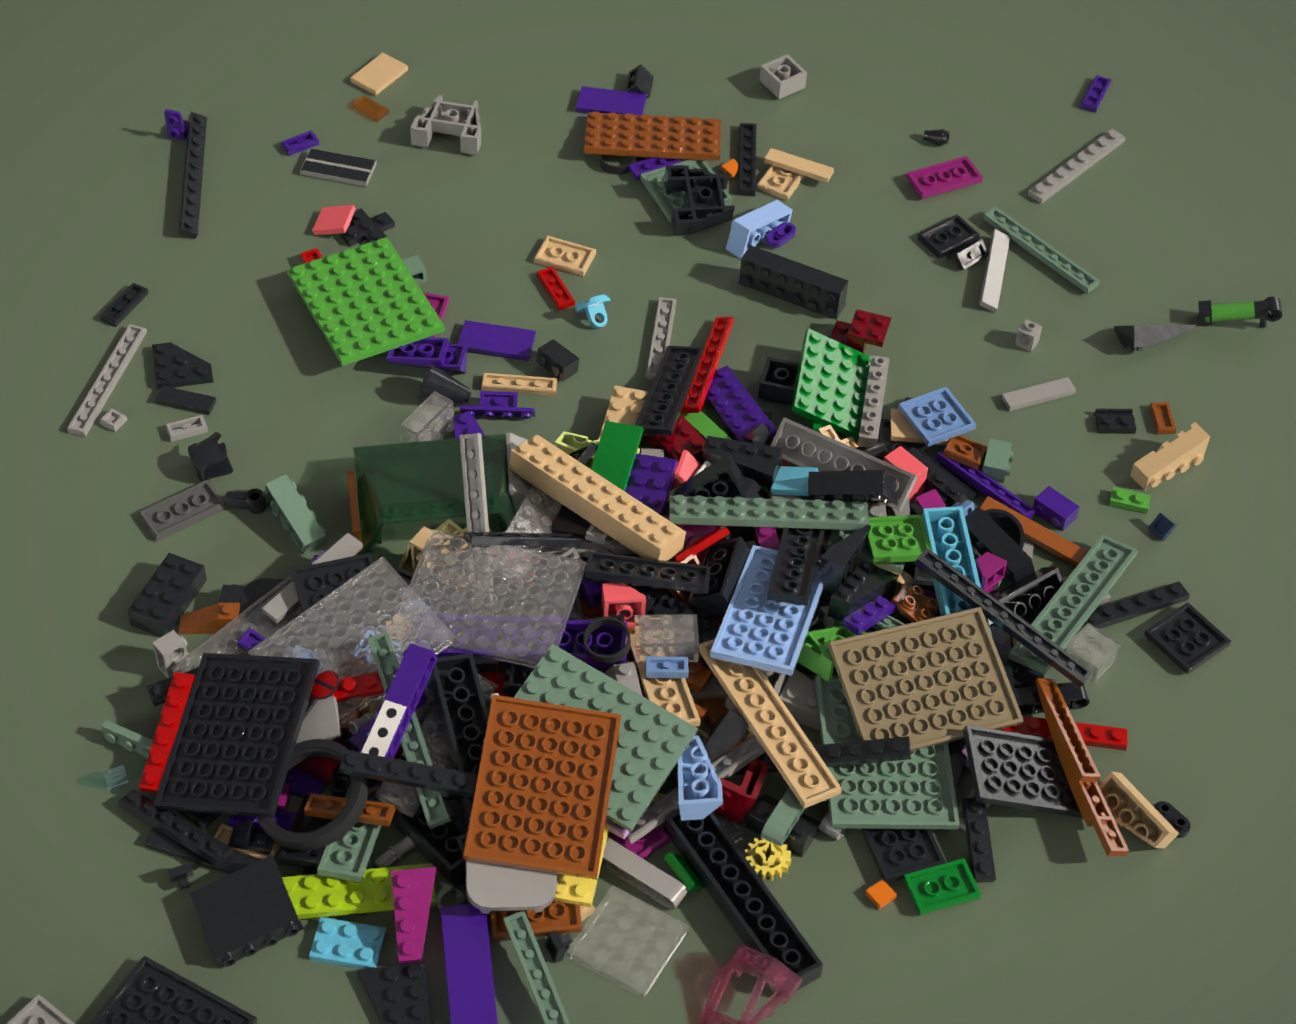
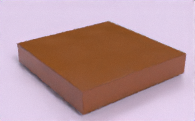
M959 435L949 439L942 456L978 470L988 447Z

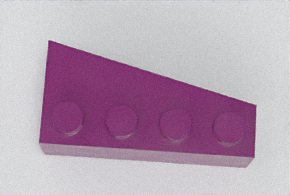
M436 867L391 871L398 965L422 961Z

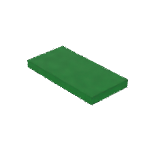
M606 421L591 470L624 492L643 434V427Z

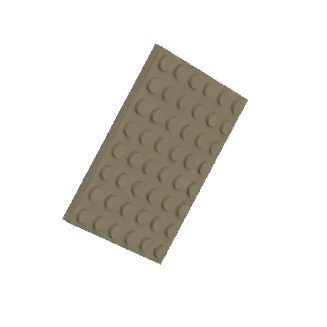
M981 607L836 640L828 644L861 741L909 736L911 751L963 739V729L966 725L999 730L1019 725L1024 721Z

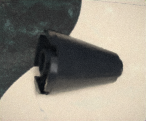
M429 364L428 367L431 371H426L420 387L422 396L418 395L417 399L463 405L464 402L468 403L471 392H468L469 387L436 366Z

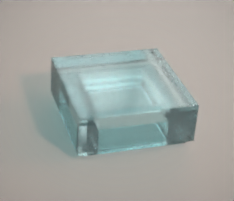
M123 765L103 772L105 785L108 790L128 783Z

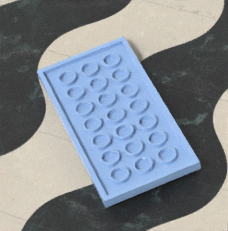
M753 545L710 651V657L792 676L824 587V583L818 575L819 565L816 568L808 606L767 600V593L778 550Z

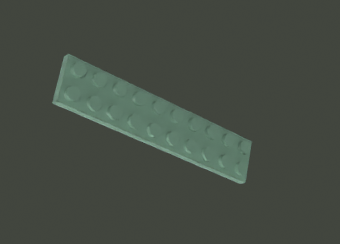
M683 495L670 496L669 521L673 524L859 530L866 525H870L867 502L783 500L781 498L763 499L759 497L754 499L742 497L724 498L722 496L685 497Z
M1102 534L1031 626L1064 650L1136 557L1138 550ZM1017 642L1009 652V659L1043 675L1051 668L1048 663L1020 642Z

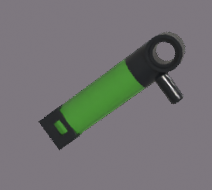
M1276 296L1267 297L1264 301L1211 304V300L1198 301L1199 326H1212V322L1260 319V327L1265 328L1267 327V321H1278L1283 315L1281 299Z

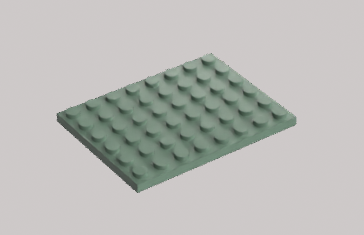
M554 644L549 647L514 696V698L621 715L606 818L629 832H632L698 731V728Z
M816 675L815 688L822 744L861 741L839 676L832 675L831 682H828L819 675ZM948 742L911 751L910 760L828 767L842 788L841 794L828 799L831 828L958 829L960 826Z

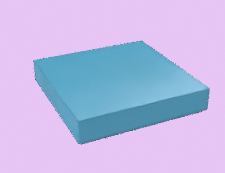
M780 466L771 487V494L809 496V472H818V468Z

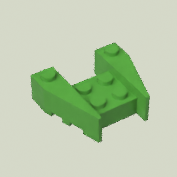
M836 619L832 628L811 632L808 630L797 662L826 681L831 682L835 665L828 648L829 642L858 635L842 626V622Z

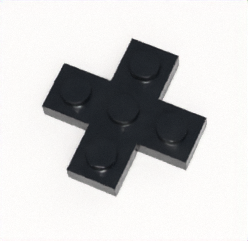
M360 208L353 214L350 221L352 226L347 228L346 233H340V236L349 247L364 240L370 243L387 237L383 232L395 227V221L386 212L370 218Z

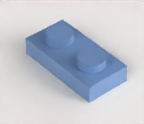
M646 656V678H688V657Z

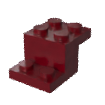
M856 309L852 323L836 320L830 338L861 353L865 352L867 344L883 347L892 317Z

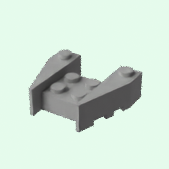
M439 95L433 101V105L429 108L426 107L423 110L424 113L414 119L411 126V145L428 147L433 133L438 132L460 136L461 152L478 154L481 147V125L477 100L471 106L442 101V95Z

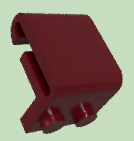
M761 760L751 761L739 785L720 778L723 804L715 809L713 813L735 823L744 822L758 797L768 772L767 764Z

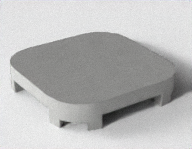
M466 860L467 898L474 907L481 910V913L489 914L490 911L534 910V913L541 912L555 899L557 874Z

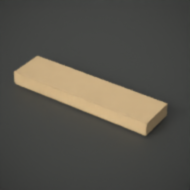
M773 148L769 150L764 159V163L828 183L834 173V168Z
M483 373L481 391L555 396L557 378Z

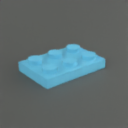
M321 917L309 959L311 961L357 969L375 968L378 965L387 933L386 928Z

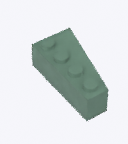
M287 474L266 483L264 497L266 505L272 506V513L276 518L280 516L283 528L291 531L290 536L301 552L306 554L324 545L326 531L322 525H318L315 513L306 506L307 502L302 494L299 495L295 482L292 479L290 480Z

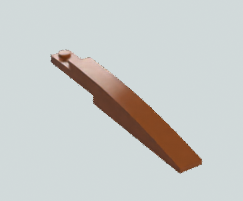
M1037 678L1035 682L1049 730L1083 819L1088 827H1094L1107 856H1126L1129 849L1097 784L1101 776L1055 679Z

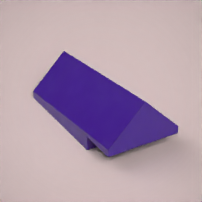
M428 337L389 350L387 361L393 365L430 369L428 366L432 364L442 371L466 373L467 344H449L448 338Z

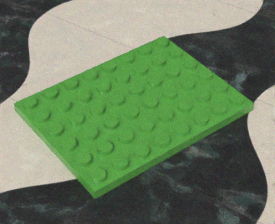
M388 237L287 269L288 276L342 366L445 332L444 324Z

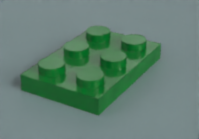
M965 858L908 873L903 877L920 916L978 900L982 895Z

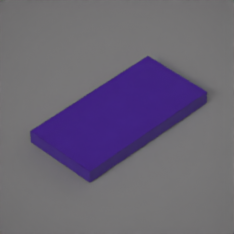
M582 86L576 112L630 113L642 116L647 94Z
M465 320L458 344H467V352L529 361L536 338V331Z

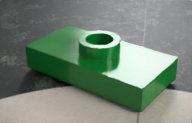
M669 852L664 858L674 870L675 878L682 882L688 890L700 892L704 887L703 883L680 854Z

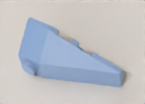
M699 735L694 736L678 760V795L681 821L704 819L723 804L722 783L715 773L714 766L708 758Z

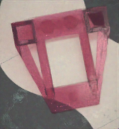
M741 944L732 951L715 976L700 1018V1024H757L765 1016L769 1018L774 1013L773 1009L781 1002L785 1004L793 996L803 980L776 958ZM745 972L758 979L738 1021L716 1010L731 976L740 977ZM767 982L775 994L752 1015Z

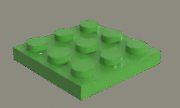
M922 515L869 517L871 529L867 542L873 563L916 561L926 548L932 551Z

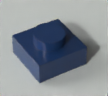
M1159 513L1148 528L1162 540H1165L1177 525L1163 513Z

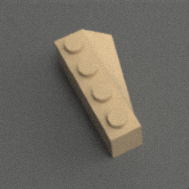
M1110 772L1098 785L1115 822L1155 848L1165 849L1179 834L1122 773Z

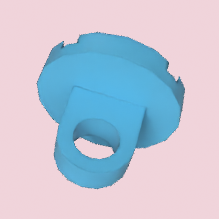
M603 294L588 299V302L581 301L575 305L577 313L586 312L588 321L593 328L599 329L606 325L608 317L604 306L611 302L609 295ZM595 315L601 317V323L596 322Z

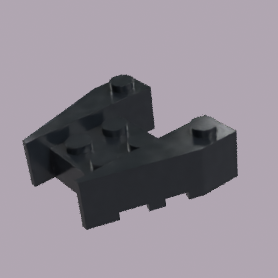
M686 165L666 166L664 174L666 192L685 191L688 207L674 208L671 219L674 235L693 234L732 220L735 205L725 206L722 190L727 188L729 175L718 172L712 174L699 168L698 170L689 169V166Z

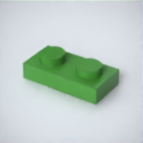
M1113 487L1109 506L1147 514L1151 495Z

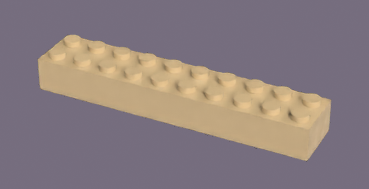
M536 435L511 450L510 470L607 533L640 557L667 561L683 550L686 536L684 530L541 436Z

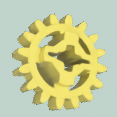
M755 837L753 844L748 843L747 849L744 852L745 858L756 873L762 876L763 881L766 877L773 881L775 875L778 878H782V872L787 873L788 866L791 864V851H787V844H783L780 847L762 838L759 841Z

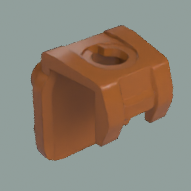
M903 583L890 600L896 607L889 616L895 619L901 615L914 623L935 618L938 613V602L933 598L926 597L921 587L917 585L909 586L907 583Z

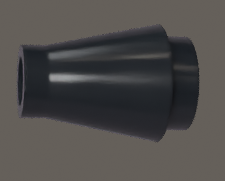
M945 129L925 130L924 140L943 146L948 144L950 133Z

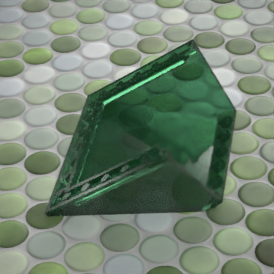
M506 434L481 436L488 514L498 515L499 532L519 531L517 512L509 492ZM460 438L353 447L363 554H373V545L375 543L382 544L381 528L384 524L466 517Z

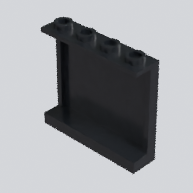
M272 855L189 893L214 959L220 968L232 966L236 961L244 957L253 956L257 951L273 946L278 941L294 936L304 929L280 874L279 866Z

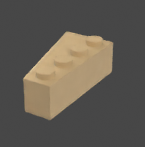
M1196 422L1190 425L1191 429L1185 433L1182 430L1176 435L1177 438L1171 443L1166 441L1156 453L1151 451L1133 464L1130 476L1144 491L1151 487H1156L1165 480H1170L1180 472L1184 473L1188 468L1194 465L1197 466L1204 460L1210 436Z

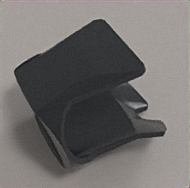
M214 432L210 437L199 443L188 446L189 456L202 482L233 473V468L227 457L226 444L224 442L218 444V440L222 436L218 432Z

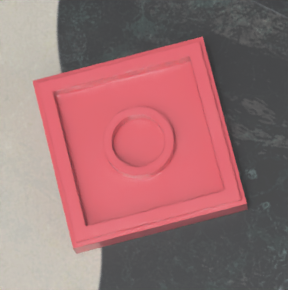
M354 205L322 207L313 227V234L346 233L356 210Z

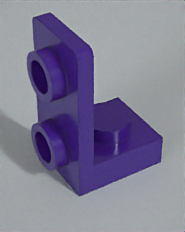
M165 109L164 116L168 137L185 140L188 121L182 120L181 112Z

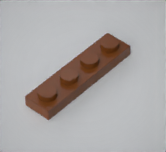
M310 794L304 809L305 816L334 819L341 812L348 798ZM366 801L365 808L357 822L390 826L395 812V805Z

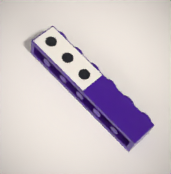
M411 643L408 649L404 650L401 658L402 662L393 674V682L390 688L386 689L383 704L377 709L374 724L369 727L364 746L362 745L358 752L394 758L430 678L433 667L438 660L433 650Z

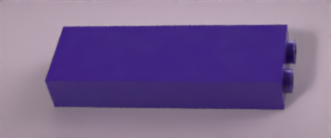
M472 904L440 907L451 1024H498L486 913H481V910Z

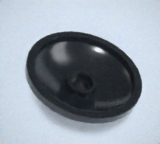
M985 510L984 512L1023 549L1025 534L1019 520L1005 510ZM970 538L971 546L975 551L974 559L976 560L985 552L980 551L975 545V541Z

